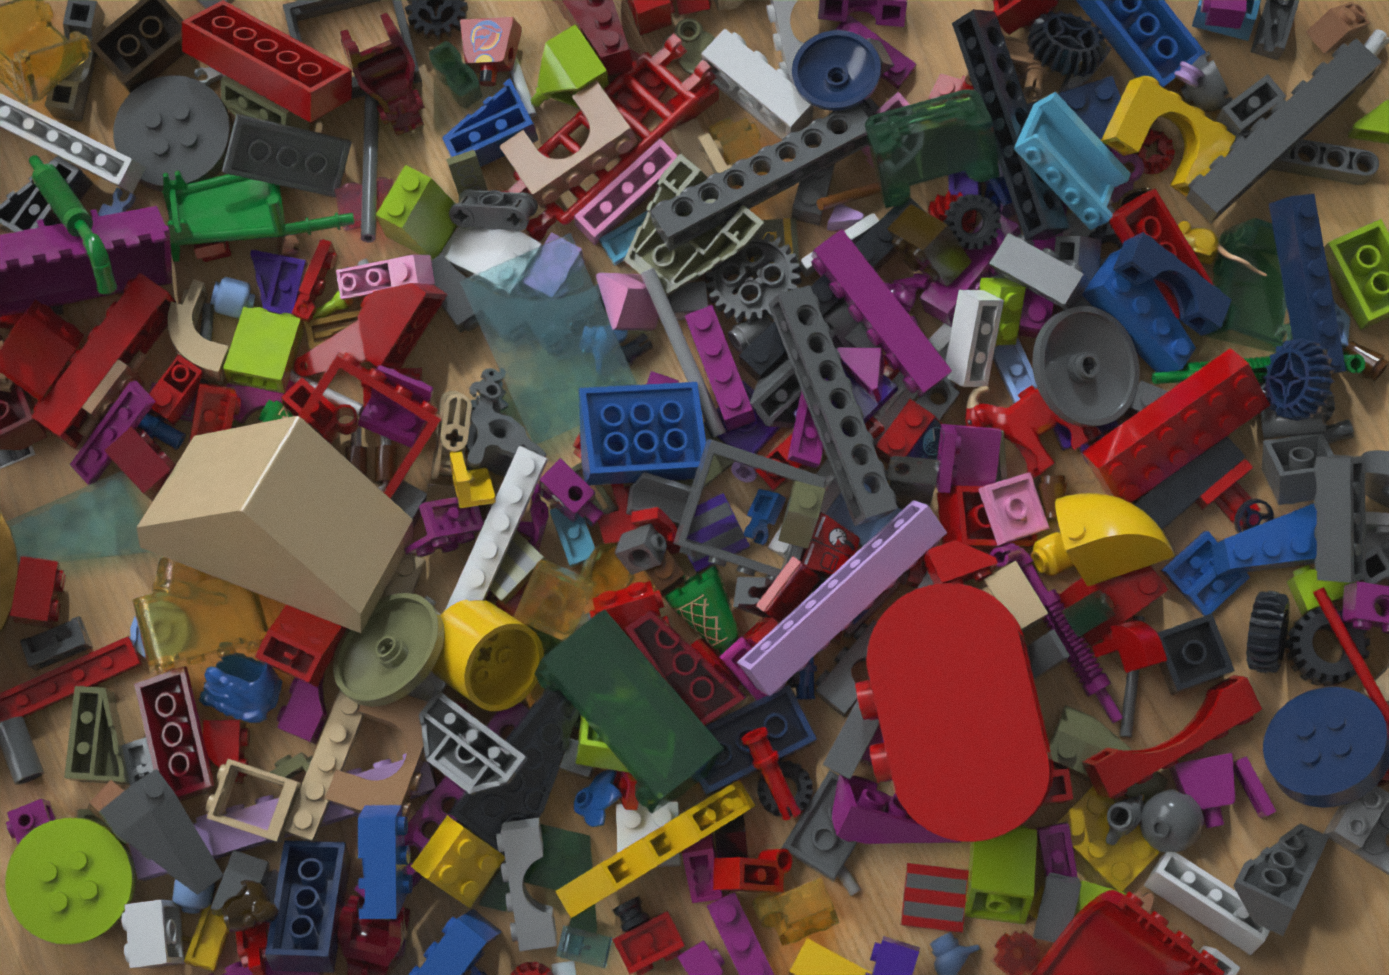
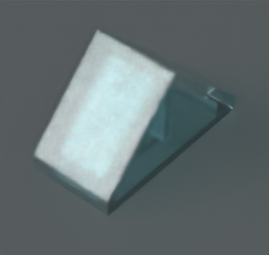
M563 925L556 956L605 968L612 937Z

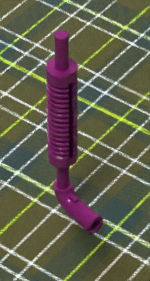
M1008 542L1001 547L993 549L990 555L996 557L998 562L996 567H1003L1014 561L1018 563L1048 612L1043 622L1048 623L1046 627L1050 628L1049 632L1053 629L1055 630L1070 656L1067 663H1071L1070 668H1074L1073 673H1077L1076 678H1080L1079 683H1083L1082 688L1087 697L1093 694L1096 695L1112 724L1122 719L1123 716L1105 688L1112 684L1106 673H1101L1103 668H1098L1100 663H1095L1097 658H1092L1094 653H1089L1091 648H1086L1088 643H1083L1085 638H1081L1082 633H1078L1079 628H1075L1076 623H1072L1073 617L1069 618L1071 614L1066 613L1068 609L1063 608L1065 604L1060 603L1061 597L1056 589L1048 592L1031 564L1033 562L1032 558L1021 547Z

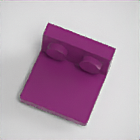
M381 365L377 367V370L387 376L386 382L395 387L397 384L405 386L413 392L411 397L420 403L423 400L431 403L433 387L423 381L414 380L402 375L394 369H388ZM372 388L371 398L358 420V426L410 448L427 423L424 419Z
M941 424L934 481L937 491L950 493L951 485L986 486L995 483L1002 435L1001 430Z
M457 497L421 504L419 508L427 536L404 548L405 555L416 553L417 557H424L433 554L437 549H441L442 553L451 552L460 548L459 544L474 540L475 534L480 532L484 525L479 507L460 508Z

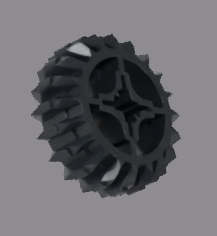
M1061 10L1057 13L1048 11L1047 14H1041L1032 23L1027 37L1028 52L1034 55L1033 60L1042 62L1041 67H1048L1051 69V72H1059L1062 76L1069 74L1072 78H1075L1077 75L1085 77L1086 74H1093L1094 70L1101 65L1104 59L1107 44L1104 41L1105 36L1099 33L1100 28L1091 25L1092 21H1085L1081 16H1074L1072 12L1064 14Z
M1260 591L1255 598L1249 622L1246 651L1247 665L1251 670L1268 674V672L1276 673L1281 667L1287 642L1290 613L1289 599L1285 594H1280L1276 591Z

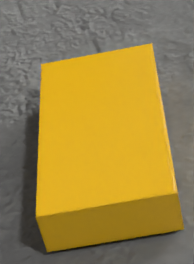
M212 905L202 911L184 963L215 973L229 933L226 929L223 915H213L211 911Z

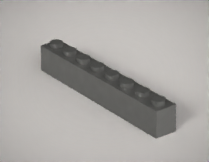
M1357 38L1348 46L1343 43L1332 54L1333 60L1328 64L1322 62L1312 72L1311 75L1314 77L1308 82L1302 80L1292 90L1293 96L1289 100L1281 99L1272 108L1271 112L1273 114L1267 120L1263 117L1260 118L1250 129L1252 133L1246 139L1243 136L1239 137L1230 147L1231 152L1225 158L1222 155L1218 156L1209 166L1211 170L1205 176L1199 174L1188 185L1190 191L1186 200L1210 223L1217 219L1376 73L1382 62Z

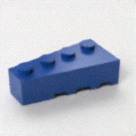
M1121 249L1109 254L1091 279L1082 296L1093 307L1109 313L1123 325L1134 343L1136 352L1155 372L1178 371L1182 369L1196 347L1180 321L1176 318L1154 280L1150 279L1134 286L1113 270Z

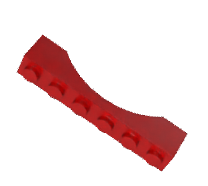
M1232 675L1208 689L1205 699L1194 718L1183 730L1169 740L1154 747L1140 750H1118L1107 747L1082 763L1097 795L1116 799L1125 795L1128 792L1127 788L1135 783L1142 784L1152 779L1153 773L1159 769H1168L1175 766L1179 762L1178 758L1185 754L1190 755L1199 752L1204 748L1203 744L1209 740L1225 737L1229 734L1228 729L1235 725L1249 723L1254 719L1253 715L1263 709L1248 677Z

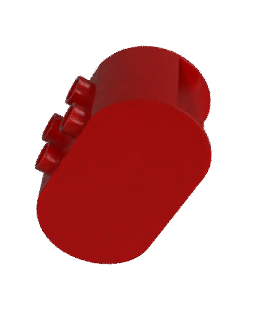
M955 583L933 584L915 589L900 597L883 613L871 634L866 658L870 680L855 683L858 704L863 720L870 719V721L879 719L884 740L883 743L869 746L876 780L878 783L893 780L895 793L907 813L926 830L938 836L955 841L976 842L1006 834L1027 821L1039 810L1050 792L1054 776L1053 758L1022 629L1013 614L998 599L972 586Z

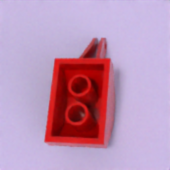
M409 283L373 291L363 299L360 306L362 309L357 316L358 320L309 352L298 357L294 362L295 372L300 376H314L325 373L337 352L343 355L345 352H348L358 357L361 363L370 361L376 367L381 365L386 368H402L448 294L435 285Z

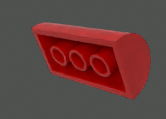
M1156 188L1140 195L1112 213L1113 216L1108 222L1122 245L1124 241L1144 232L1213 285ZM1153 279L1176 318H1180L1179 305L1173 292L1161 281Z

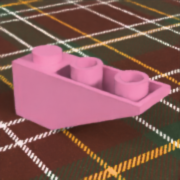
M408 255L336 270L341 299L367 296L376 290L409 283L435 284L430 255Z

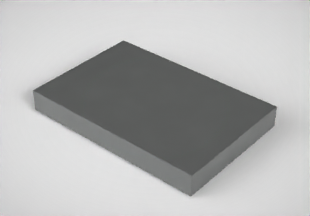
M830 770L781 849H787L791 856L834 882L858 842H848L836 835L831 818L839 775Z

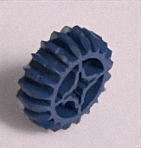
M1302 338L1284 341L1282 346L1276 347V353L1270 355L1271 363L1265 365L1268 371L1267 375L1262 377L1266 380V386L1262 390L1268 392L1266 399L1271 403L1270 410L1277 412L1278 416L1295 421L1313 418L1315 414L1321 413V406L1328 405L1327 395L1333 394L1330 390L1331 384L1335 382L1331 379V374L1335 371L1330 366L1332 358L1327 356V349L1322 348L1320 343Z

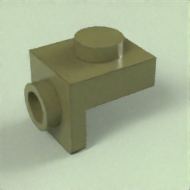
M302 752L293 758L291 755H287L274 764L276 768L270 771V773L288 779L303 770L307 773L313 756L307 757Z

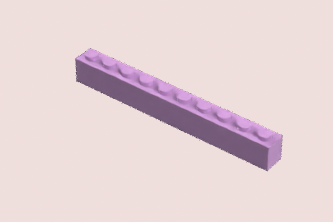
M406 754L402 755L403 760L394 763L391 762V759H386L374 763V769L362 772L361 768H357L346 773L367 780H383L392 776L401 768ZM423 763L420 771L423 774L421 785L417 792H412L410 799L430 794L438 786L431 763ZM273 795L264 796L255 800L256 805L244 808V804L235 805L225 809L227 814L223 816L268 830L279 798L274 799ZM329 804L320 827L360 814ZM208 814L197 817V823L193 824L214 860L231 855L233 850L241 852L274 842L273 840L207 819ZM286 833L284 838H287V837H290V836H293V835H290V834ZM129 844L139 880L146 881L168 874L164 868L152 860L149 861L141 855L140 851Z

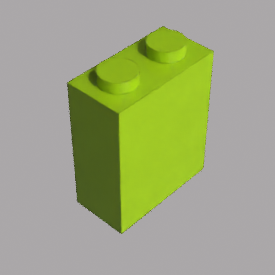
M243 307L223 368L227 382L285 394L304 333L301 318H297L290 313L277 314L268 312L260 307H254L253 309Z

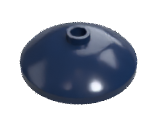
M844 30L826 31L810 38L800 47L792 64L793 83L799 95L809 104L830 111L846 110L863 103L875 91L881 75L880 58L873 45L864 37ZM835 79H841V80H842L841 82H838V83L833 82V80H835Z

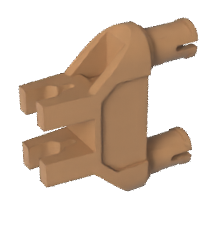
M1025 26L1022 39L1006 36L1007 33L1001 28L1017 77L1026 80L1023 89L1024 97L1029 99L1031 91H1033L1032 100L1039 99L1042 96L1043 83L1050 77V68L1041 67L1042 62L1033 60L1034 55L1028 52L1027 37L1031 27ZM967 72L965 81L968 85L972 86L971 78Z

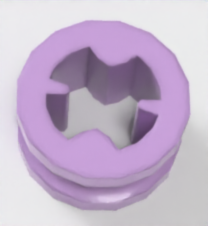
M1181 61V69L1176 71L1174 76L1188 85L1197 87L1199 84L1197 79L1202 78L1204 73L1198 68Z
M737 462L733 463L731 470L737 479L743 482L755 480L757 473L752 467Z

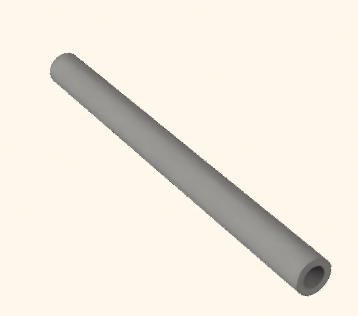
M654 268L642 272L643 281L687 381L698 383L702 415L712 438L726 432L658 275Z

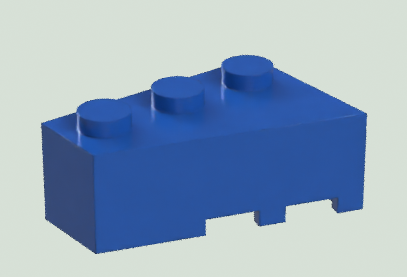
M510 78L503 83L504 87L493 97H487L483 101L484 105L472 115L468 114L442 137L450 157L475 150L479 165L482 167L504 157L505 154L499 146L522 130L525 131L532 143L539 140L534 123Z
M365 805L358 817V858H362L364 877L358 879L359 889H365V902L362 908L359 909V919H397L408 893H412V875L407 874V865L410 863V847L405 846L404 839L408 832V820L406 816L402 815V805Z

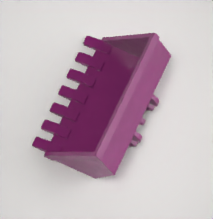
M153 206L99 216L96 209L90 210L93 220L91 231L99 235L111 262L114 280L117 284V289L109 294H101L97 290L93 268L88 253L83 246V239L81 236L75 237L69 234L62 223L45 226L43 219L36 220L38 228L0 235V317L25 312L35 299L41 304L54 307L124 293V287L127 282L132 278H136L139 272L159 286L172 284L170 231L168 226L165 225L158 207Z

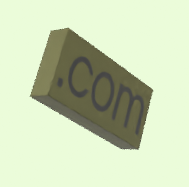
M475 150L446 159L459 196L465 189L488 191Z

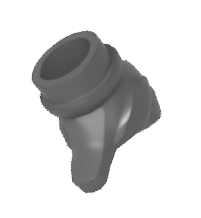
M1142 794L1119 801L1109 808L1107 821L1110 829L1106 837V842L1109 845H1115L1122 836L1129 834L1141 822L1144 806V796Z

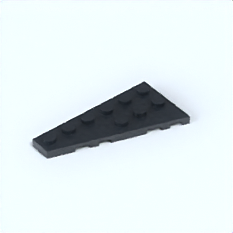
M564 665L505 740L528 758L514 778L507 785L475 795H470L465 791L450 809L449 813L496 850H498L496 834L501 833L502 823L533 818L540 819L559 771L562 756L570 741L569 737L573 726L578 719L590 685Z

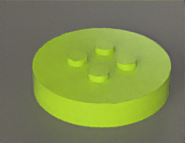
M85 818L56 819L32 830L15 848L9 860L5 877L7 900L19 923L34 936L56 944L82 943L108 932L122 919V913L125 912V904H131L136 885L135 866L126 844L118 839L107 826Z

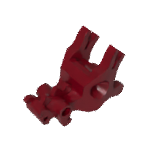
M388 13L380 15V18L390 40L359 52V48L355 41H352L348 29L341 31L340 35L345 56L358 85L367 94L379 101L380 105H377L376 108L383 124L391 123L395 135L398 137L424 126L418 110L425 109V106L417 89L412 91L415 72L414 60L395 23Z
M351 895L347 907L344 906L341 910L337 936L343 956L347 962V975H389L405 956L411 909L402 907L397 919H390V921L384 919H359V909L362 908L365 899Z

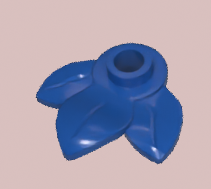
M608 769L599 773L589 787L582 789L575 796L574 811L580 816H584L585 822L591 827L604 825L606 818L605 809L622 797L620 790L612 784L617 775L616 770Z

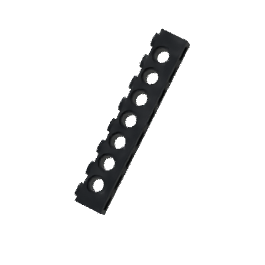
M973 9L954 21L952 26L1025 240H1049L1070 227L1059 196L1014 150L1030 111L996 13L994 11Z

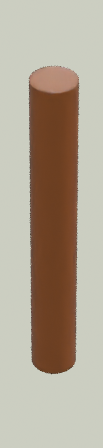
M889 179L881 180L817 199L816 204L819 210L828 209L889 191L892 188V183Z

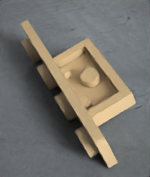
M692 119L671 130V135L681 154L697 166L707 178L714 173H721L732 167L731 164L726 165L722 156L725 153L718 139L713 141L709 133L704 134L697 119Z

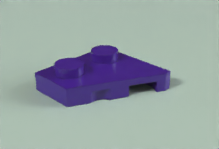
M251 250L250 255L256 272L255 276L260 289L263 308L272 313L291 314L300 294L298 290L306 273L307 261Z

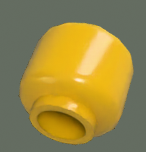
M1060 532L1052 533L1035 542L1031 558L1034 567L1040 573L1054 576L1074 566L1065 551Z

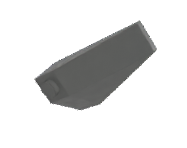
M157 768L131 785L99 811V814L118 839L125 844L129 843L140 851L142 856L149 861L152 860L157 863L170 876L197 895L223 877L220 868L176 794Z
M1300 823L1280 837L1278 843L1271 848L1266 847L1254 860L1250 859L1244 863L1234 883V888L1254 923L1281 936L1284 935L1329 836Z

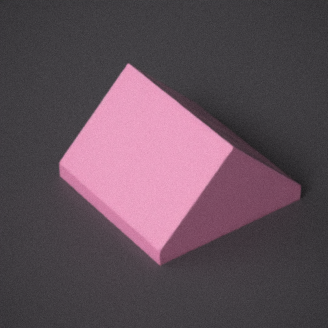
M621 273L596 274L612 330L652 331L656 328L659 315L641 275Z

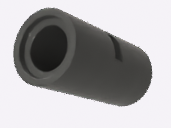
M19 716L1 722L0 747L15 785L24 784L41 777L44 771L24 718Z

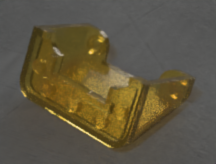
M13 0L0 4V82L25 106L35 104L44 98L87 60L88 52H91V45L86 35L75 31L70 33V40H68L52 26L53 10L50 4L43 0Z

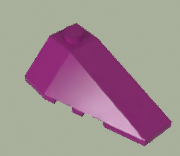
M841 775L838 776L831 819L836 835L841 839L864 844L961 843V841L938 836L918 824L903 808L895 792L893 796L877 790V783L852 775L850 780Z

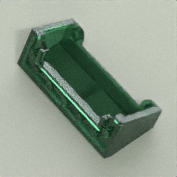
M605 609L593 616L544 656L534 673L539 684L544 689L552 692L560 689L637 780L635 797L651 814L704 779L724 749Z

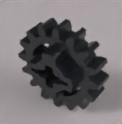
M407 0L410 5L405 6V11L407 15H410L407 18L410 25H415L414 29L417 34L424 30L426 39L435 34L437 40H441L442 33H446L450 38L452 37L451 30L453 28L458 31L461 30L459 21L467 19L464 12L468 11V4L464 2L465 0ZM436 1H438V3H439V7H438V10H437V16H435V12H434V11H435V7L437 6V5H436Z

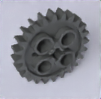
M758 232L745 248L710 269L712 270L711 272L705 273L707 281H709L706 284L708 292H711L709 294L711 302H716L717 311L724 310L727 319L735 314L737 323H740L743 317H746L749 325L752 324L756 317H758L761 324H764L765 315H769L774 320L768 304L778 293L797 289L796 285L802 283L801 277L798 275L801 272V268L796 263L798 261L796 254H791L790 245L783 246L780 237L772 242L770 233H767L764 239H761ZM753 256H762L757 262L749 261ZM733 274L739 275V277L733 281L727 280V278ZM774 275L780 276V278L775 282L768 281V279ZM750 294H758L754 300H745Z

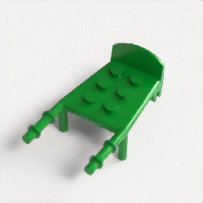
M175 171L176 180L173 181L169 179L168 173H163L162 193L169 215L168 228L170 231L173 262L180 261V245L283 237L307 232L308 235H311L313 231L336 227L338 230H341L342 226L355 224L353 213L338 215V212H335V216L312 220L306 217L305 221L285 224L280 185L230 174L187 184L180 171Z

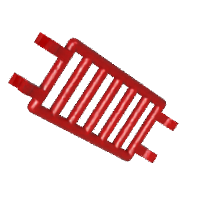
M674 33L666 40L664 47L654 56L649 52H643L632 62V70L621 72L603 89L632 131L642 141L630 152L628 151L617 156L621 160L610 171L603 168L594 172L593 174L599 181L588 191H585L580 185L569 189L578 200L566 211L556 202L544 206L545 210L537 218L529 220V224L526 227L532 239L540 242L546 235L547 230L557 221L562 225H568L575 219L574 216L690 113L700 101L695 93L704 85L710 84L717 78L711 71L712 67L704 59L696 66L694 73L683 83L666 68L674 59L682 57L687 52L686 48L681 45L683 43L682 40ZM645 66L650 68L685 100L675 111L671 112L634 78ZM624 85L664 120L652 132L612 97ZM579 111L538 151L545 157L551 158L549 154L562 144L572 154L578 152L582 147L570 135L582 124L590 131L589 122L582 112ZM515 170L513 177L517 182L509 190L503 192L531 194Z

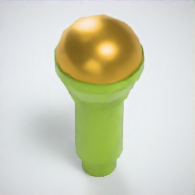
M337 291L332 300L316 308L317 311L313 316V320L324 318L336 310L349 309L353 304V298L341 299L340 292Z

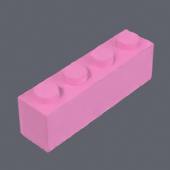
M660 138L574 216L575 226L596 245L599 242V238L608 234L659 187L657 183L661 175L676 159L677 155Z

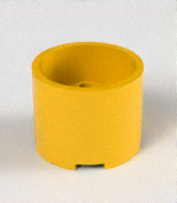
M465 599L453 604L441 614L444 624V642L440 656L431 670L437 678L480 708L489 711H501L511 708L521 702L533 690L543 669L544 650L540 638L531 628L486 600L468 601Z

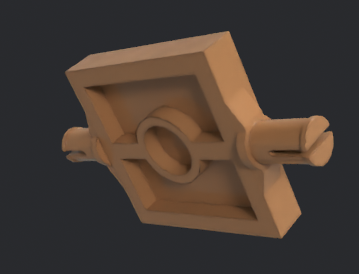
M138 350L129 364H125L119 359L116 361L82 406L87 412L88 418L77 430L78 433L88 439L89 435L99 425L129 382L137 381L142 387L144 386L145 382L139 377L138 370L149 358Z

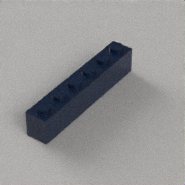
M1315 194L1289 196L1269 204L1292 338H1302L1320 343L1322 348L1327 349V356L1332 358L1330 366L1335 369L1332 374L1344 372L1346 367Z

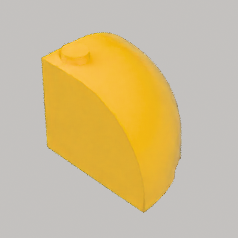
M1082 493L1057 498L1055 501L1056 515L1065 551L1087 587L1175 557L1171 545L1156 522L1143 510L1123 499L1098 493Z

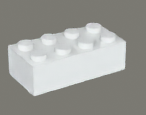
M724 29L702 52V60L704 59L712 67L711 71L717 77L712 83H715L722 92L781 140L791 132H799L808 127L812 122L813 105L809 104L799 95L795 86L790 82L789 76L781 69L775 70L768 64L767 58L759 51L753 52L749 49L744 39L737 33L733 32L731 34Z

